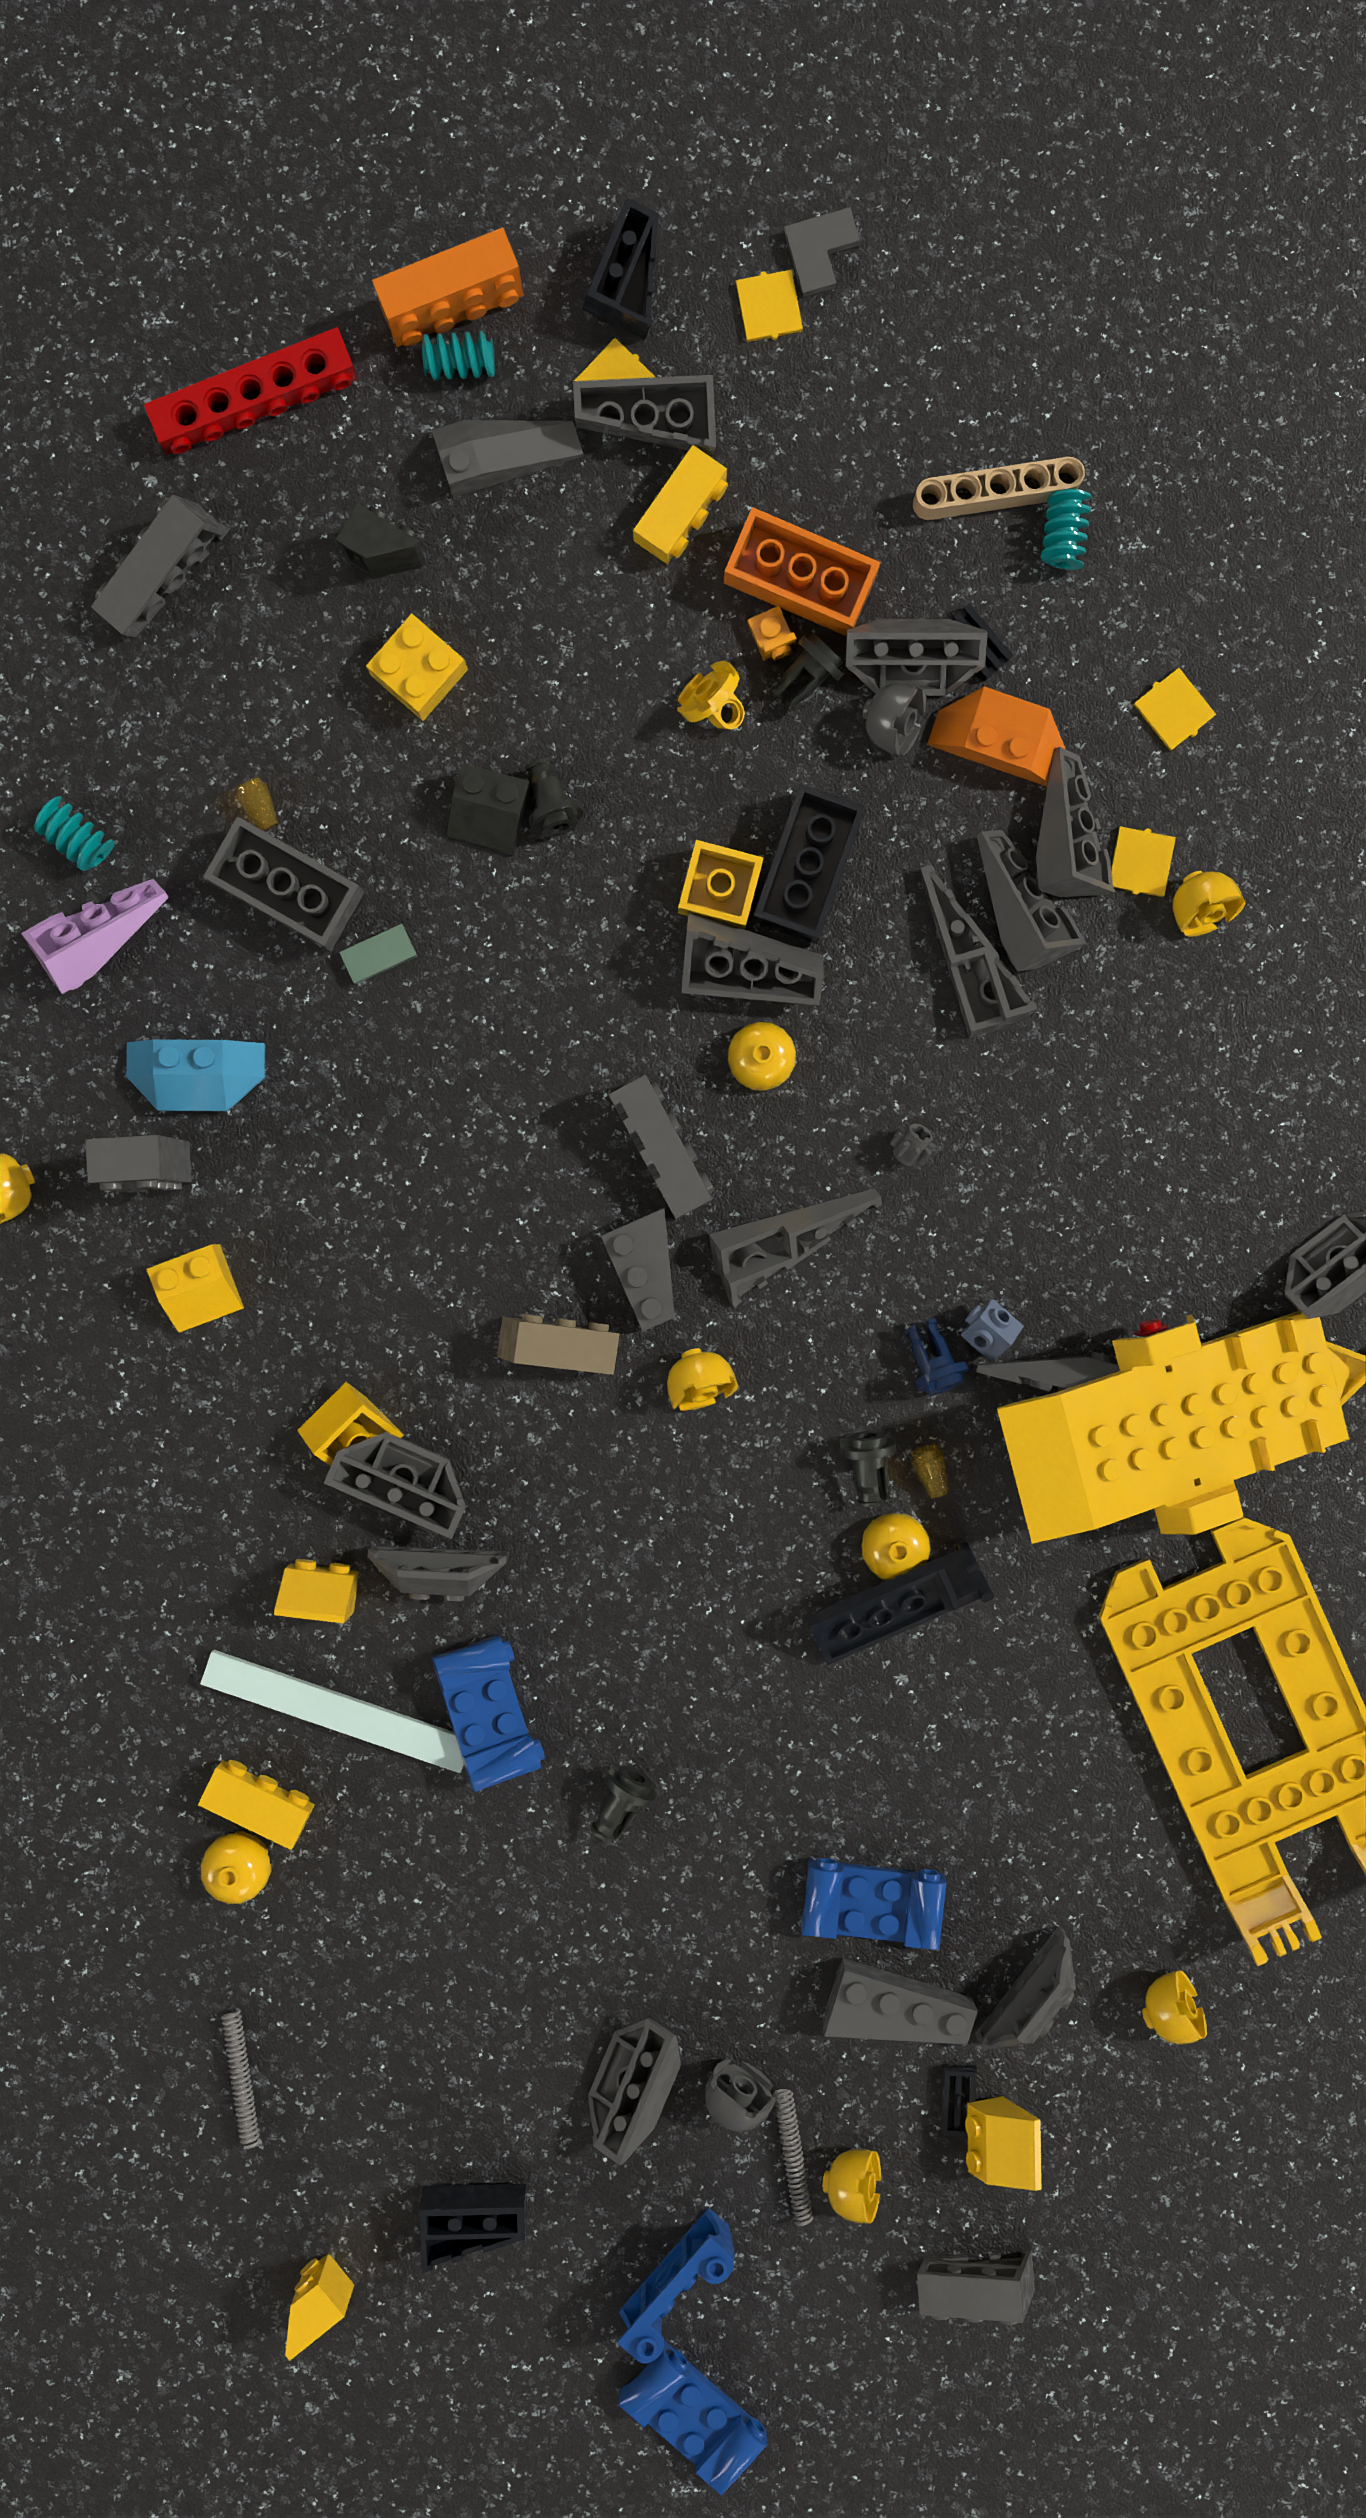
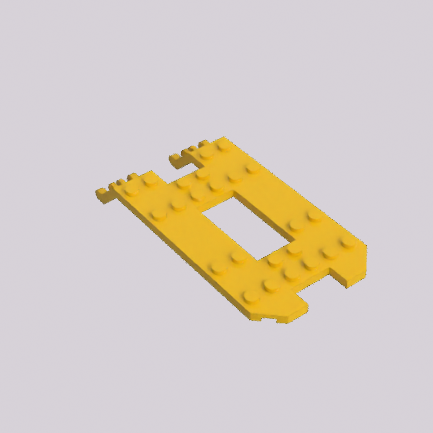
M1242 1517L1210 1529L1223 1562L1162 1588L1152 1563L1148 1558L1115 1571L1098 1618L1223 1901L1247 1944L1254 1962L1257 1966L1267 1963L1268 1960L1264 1949L1257 1940L1261 1936L1269 1934L1272 1947L1277 1956L1279 1955L1280 1957L1287 1953L1276 1931L1279 1928L1282 1929L1292 1951L1299 1949L1300 1946L1295 1933L1289 1925L1295 1921L1300 1920L1302 1922L1303 1931L1309 1942H1315L1322 1938L1314 1918L1287 1872L1275 1842L1336 1816L1352 1853L1366 1875V1707L1290 1535ZM1253 1627L1306 1749L1245 1776L1192 1653Z

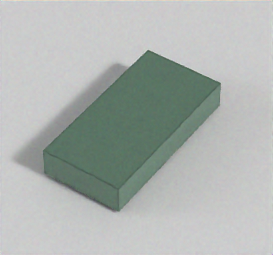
M403 924L340 952L355 985L417 957Z

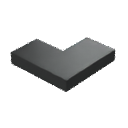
M850 207L784 226L783 232L802 297L835 289L836 280L828 254L859 246L860 239Z

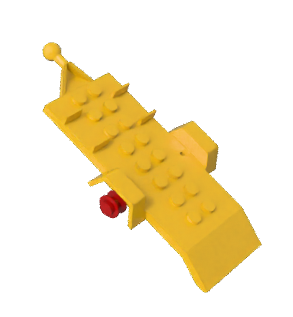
M1300 1311L1202 1344L1192 1314L1186 1316L1188 1323L1168 1330L1166 1329L1169 1325L1161 1324L1160 1319H1152L1140 1323V1329L1136 1330L1134 1335L1141 1337L1121 1338L1112 1341L1120 1371L1056 1393L1014 1402L997 1408L1032 1544L1095 1530L1151 1509H1155L1161 1534L1193 1535L1242 1518L1243 1512L1234 1480L1261 1470L1273 1471L1275 1470V1465L1312 1452L1324 1453L1326 1452V1447L1349 1439L1341 1406L1366 1383V1356L1327 1342L1320 1317L1307 1319Z

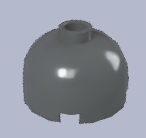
M894 683L883 687L875 694L873 699L867 700L863 709V718L866 719V730L869 739L875 746L899 756L900 754L905 755L908 753L921 727L915 726L918 714L923 716L925 714V691L909 684Z
M724 2060L717 2064L705 2088L706 2107L712 2118L725 2129L735 2132H748L760 2126L776 2102V2096L772 2098L770 2093L773 2086L760 2070L749 2063L742 2061L740 2068L736 2065H729L732 2060Z

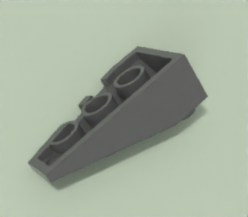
M462 420L431 430L453 498L584 456L573 421Z
M1061 747L1055 748L1052 756L1036 852V880L1039 890L1057 897L1108 895L1114 893L1108 850H1101L1096 831L1100 830L1101 826L1098 818H1093L1087 801L1091 798V792L1079 755Z
M1002 830L980 832L977 835V840L1001 942L1007 952L1009 961L1015 966L1016 970L1038 969L1083 947L1086 942L1070 913L1064 906L1058 909L1046 895V892L1039 890L1037 880L1027 871L1028 861Z
M1092 1352L1091 1358L1069 1356L973 1363L972 1370L977 1373L1019 1384H1028L1032 1387L1055 1393L1120 1371L1118 1365L1111 1363L1112 1356Z

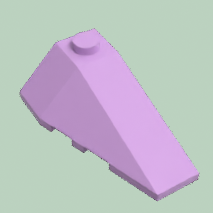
M151 879L115 892L109 902L96 905L93 901L82 905L83 911L65 917L63 912L53 915L21 934L52 982L63 994L68 990L80 987L84 981L93 977L168 899V896L158 883Z

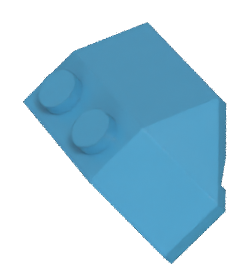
M144 1040L127 1042L126 1077L158 1111H229L265 1078V1043L230 1040Z

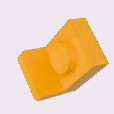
M780 606L747 620L749 629L764 661L771 657L774 661H777L792 653V648L795 647L797 638L794 632L791 633Z

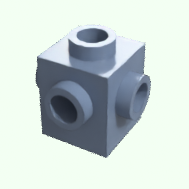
M992 1299L983 1308L977 1305L967 1315L965 1321L968 1325L961 1336L992 1363L1013 1344L1024 1326L1005 1308Z

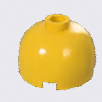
M1195 871L1184 878V883L1178 888L1173 898L1172 909L1181 931L1184 932L1185 936L1192 937L1216 930L1217 927L1213 923L1220 921L1224 917L1227 923L1230 922L1243 910L1246 903L1237 884L1227 875L1214 871L1204 873L1202 871Z
M755 1022L744 1026L734 1035L729 1045L727 1061L732 1074L740 1084L751 1090L767 1091L778 1087L789 1078L795 1066L796 1050L792 1038L783 1028L769 1022Z
M1 1153L0 1224L13 1219L27 1208L31 1199L29 1185L35 1183L27 1164L20 1166L13 1157Z
M700 1348L684 1352L681 1355L682 1359L677 1361L669 1371L667 1381L668 1395L672 1407L675 1409L679 1405L680 1411L694 1410L716 1403L713 1397L724 1393L725 1398H727L738 1389V1383L730 1364L722 1356L713 1352H701Z
M903 1513L883 1514L874 1519L864 1531L861 1545L863 1559L869 1569L881 1579H893L913 1570L917 1566L927 1564L931 1550L929 1536L921 1523L910 1515Z
M244 1831L218 1837L206 1850L201 1863V1880L206 1891L216 1900L226 1904H241L254 1898L265 1887L272 1871L268 1856L269 1851L266 1845L256 1836Z
M1183 1971L1170 1972L1157 1978L1148 1988L1145 1999L1146 2008L1142 2010L1143 2018L1149 2029L1154 2028L1156 2033L1167 2042L1180 2045L1197 2042L1207 2035L1203 2008H1196L1192 1996L1198 1995Z
M850 2149L841 2153L833 2161L830 2171L826 2170L824 2173L823 2191L828 2193L829 2202L834 2211L845 2220L862 2224L872 2223L876 2216L880 2194L875 2193L876 2181L881 2182V2166L878 2153L868 2149Z

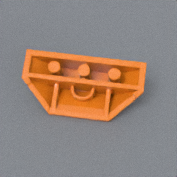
M985 686L939 710L927 743L931 747L1046 787L1048 786L1054 749L1058 747L1065 749L1050 709Z

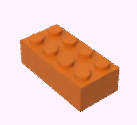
M503 227L372 280L381 310L396 347L414 345L422 340L424 334L447 332L458 322L466 319H479L488 310L498 306L503 308L515 304L520 297L524 296L519 265Z
M752 507L724 571V584L772 605L780 606V608L847 636V630L854 628L881 562Z

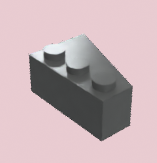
M665 1208L601 1236L642 1331L675 1318Z
M1032 2250L1021 2251V2258L1000 2259V2253H989V2260L968 2262L967 2255L924 2258L917 2272L920 2315L931 2316L936 2320H946L950 2317L964 2318L972 2323L982 2322L983 2320L999 2321L1003 2325L1023 2323L1035 2291Z

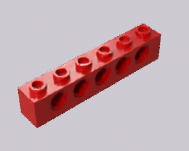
M336 327L145 403L144 406L159 444L167 455L171 453L182 454L190 450L191 445L201 441H215L221 438L224 432L234 428L244 429L250 427L256 422V419L266 415L277 416L284 413L289 406L299 402H313L319 398L320 394L329 390H343L349 387L352 381L357 380L358 377L340 331ZM314 365H325L321 373H309ZM282 378H293L290 385L286 387L277 386ZM255 389L261 391L256 399H245L249 391ZM221 402L228 403L225 411L221 413L213 412L217 404ZM186 416H196L195 421L191 425H182V421Z

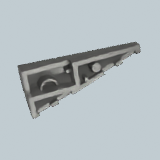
M929 865L920 868V875L968 1037L972 1038L1002 1029L1036 1012L1037 1006L1035 1002L1030 1000L1021 988L1020 982L1000 960L999 954L970 915L966 914L956 901L952 891L947 889L935 873L934 867Z
M874 1188L709 1234L712 1259L729 1302L732 1306L738 1305L742 1302L740 1297L755 1286L759 1289L763 1288L768 1284L766 1279L782 1267L789 1270L831 1240L829 1236L831 1233L844 1224L851 1227L857 1222L855 1217L873 1205L876 1208L881 1206L882 1202L879 1193Z

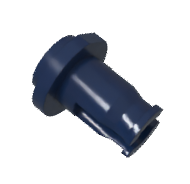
M935 1318L926 1321V1328L938 1354L936 1358L928 1359L915 1325L904 1331L905 1335L909 1336L911 1340L912 1352L922 1374V1377L917 1379L914 1384L918 1392L926 1391L929 1396L944 1393L961 1385L964 1382L962 1376L969 1371L966 1362L954 1363L944 1337L938 1332L936 1327L938 1322Z

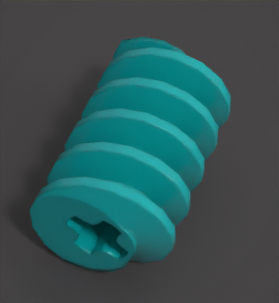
M479 331L477 341L473 342L470 333L465 332L463 343H459L456 333H451L449 343L446 344L442 334L438 333L435 344H432L428 334L423 335L422 356L425 377L429 370L433 380H439L443 369L447 379L450 380L453 379L455 369H457L461 379H466L469 368H471L474 377L480 378L483 367H485L489 377H494L495 361L492 336L491 340L487 341L484 332Z
M1065 489L1049 495L1047 503L1050 508L1046 511L1048 522L1044 526V531L1047 535L1043 538L1042 544L1045 549L1041 552V559L1046 564L1065 570H1078L1084 567V563L1076 560L1075 556H1081L1086 553V549L1078 546L1077 543L1086 541L1088 537L1085 533L1079 532L1078 529L1089 526V521L1080 518V515H1086L1091 512L1089 506L1082 504V501L1092 499L1090 493L1079 489Z
M55 797L44 805L39 812L34 825L35 832L39 835H45V840L50 844H55L56 849L60 853H66L68 860L77 862V867L80 870L88 871L96 867L110 854L115 842L110 839L102 844L101 841L105 833L100 830L91 835L94 824L89 821L80 826L83 815L79 812L70 817L73 806L68 803L59 808L62 797Z

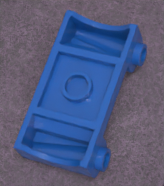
M494 1634L468 1646L430 1656L471 1788L477 1792L540 1769V1760L545 1759V1755L539 1739L533 1741L531 1735L528 1734L509 1673V1662L514 1660V1654L509 1641L503 1642L500 1636Z
M831 1858L808 1859L805 1901L800 1926L801 1933L806 1936L836 1939L837 1935L896 1941L904 1942L905 1947L939 1950L947 1885L944 1874L931 1869L911 1871L839 1863Z
M710 2208L703 2213L619 2310L627 2330L618 2338L617 2343L638 2362L643 2364L650 2363L656 2360L662 2353L665 2345L662 2335V2318L672 2309L676 2296L682 2290L686 2292L692 2287L697 2279V2273L708 2283L719 2284L727 2279L733 2270L735 2252L729 2225Z
M664 2341V2349L660 2356L648 2363L632 2382L619 2390L618 2405L643 2427L649 2424L689 2459L696 2466V2474L722 2496L767 2446L766 2429L756 2418L746 2413L689 2363L680 2351L672 2348Z

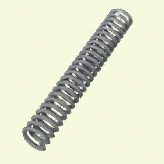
M236 2008L237 2013L224 2014L221 2019L224 2020L222 2022L225 2025L223 2030H225L224 2035L227 2036L224 2040L228 2041L225 2046L228 2047L226 2051L229 2052L227 2054V2057H229L228 2062L230 2063L228 2067L232 2068L229 2072L232 2074L230 2078L233 2079L231 2081V2084H233L232 2089L234 2090L232 2094L236 2095L233 2099L236 2101L234 2105L237 2106L235 2111H237L236 2116L238 2117L236 2121L239 2122L237 2126L240 2128L238 2132L241 2133L239 2135L241 2138L240 2143L248 2144L257 2140L254 2144L244 2146L243 2148L250 2149L259 2144L260 2138L258 2137L260 2134L258 2133L257 2117L254 2111L256 2107L253 2101V2090H251V2079H249L251 2075L249 2074L250 2069L247 2063V2052H245L247 2048L245 2047L246 2042L244 2041V2031L241 2025L243 2022L240 2015L241 2010Z
M787 2089L776 2090L773 2095L776 2096L775 2106L777 2108L775 2111L778 2112L776 2116L779 2118L777 2122L780 2123L778 2125L780 2128L779 2133L782 2134L780 2138L783 2139L781 2144H783L782 2149L784 2150L782 2154L785 2155L783 2159L786 2161L784 2165L787 2166L785 2168L787 2171L786 2176H788L787 2181L790 2182L788 2184V2187H790L789 2192L791 2193L789 2197L792 2198L790 2202L793 2204L791 2208L794 2209L792 2211L794 2214L793 2219H795L794 2224L804 2226L813 2220V2212L810 2205V2195L808 2194V2184L806 2183V2169L803 2162V2152L801 2151V2141L799 2140L797 2114L794 2108L793 2092ZM810 2217V2219L806 2222L797 2223L798 2221H802Z

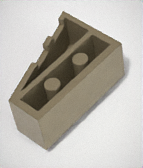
M522 1314V1319L502 1316L497 1357L517 1364L614 1375L619 1333L609 1331V1324L589 1322L588 1328L576 1326V1320L556 1318L555 1323L542 1322L543 1316Z

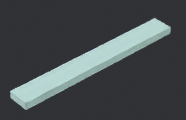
M213 1650L210 1654L200 1683L201 1685L461 1773L464 1763L455 1734L452 1731L217 1650Z

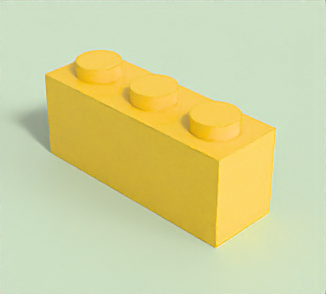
M692 445L634 528V542L667 565L673 556L679 558L688 545L689 540L686 538L693 528L698 530L706 520L709 513L706 511L712 500L718 502L728 487L726 482L727 468Z
M222 1760L215 1768L198 1804L290 1850L293 1849L315 1806V1804L309 1802V1797L297 1790L286 1791L278 1787V1782L273 1778L265 1775L257 1777L247 1772L245 1765L234 1760H229L228 1762Z

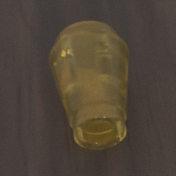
M260 777L246 781L235 788L238 794L236 799L259 829L263 831L279 823L267 783L263 784Z
M929 1444L915 1449L911 1453L913 1457L911 1464L929 1493L930 1498H937L947 1494L949 1488L944 1452L939 1450L937 1444Z

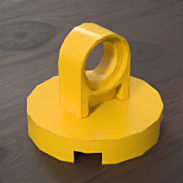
M715 662L710 665L714 671L705 677L699 672L685 686L678 698L682 706L677 707V710L689 722L701 721L707 717L717 728L735 729L741 725L744 719V707L733 694L739 682V674L729 662ZM728 703L732 708L733 715L731 720L725 723L721 718V710Z

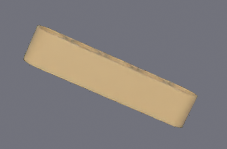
M1063 457L932 477L923 480L919 484L913 500V509L918 517L924 520H933L1045 503L1053 492L1065 489H1078L1085 476V469L1078 459ZM1059 474H1070L1074 479V483L1066 484L1062 482ZM1034 478L1039 482L1040 488L1031 489L1025 484L1024 480ZM993 483L1002 484L1006 489V493L996 494L991 490L990 485ZM965 488L971 492L972 498L968 500L961 499L956 494V490ZM927 493L933 494L937 497L938 503L928 505L922 500L921 496Z

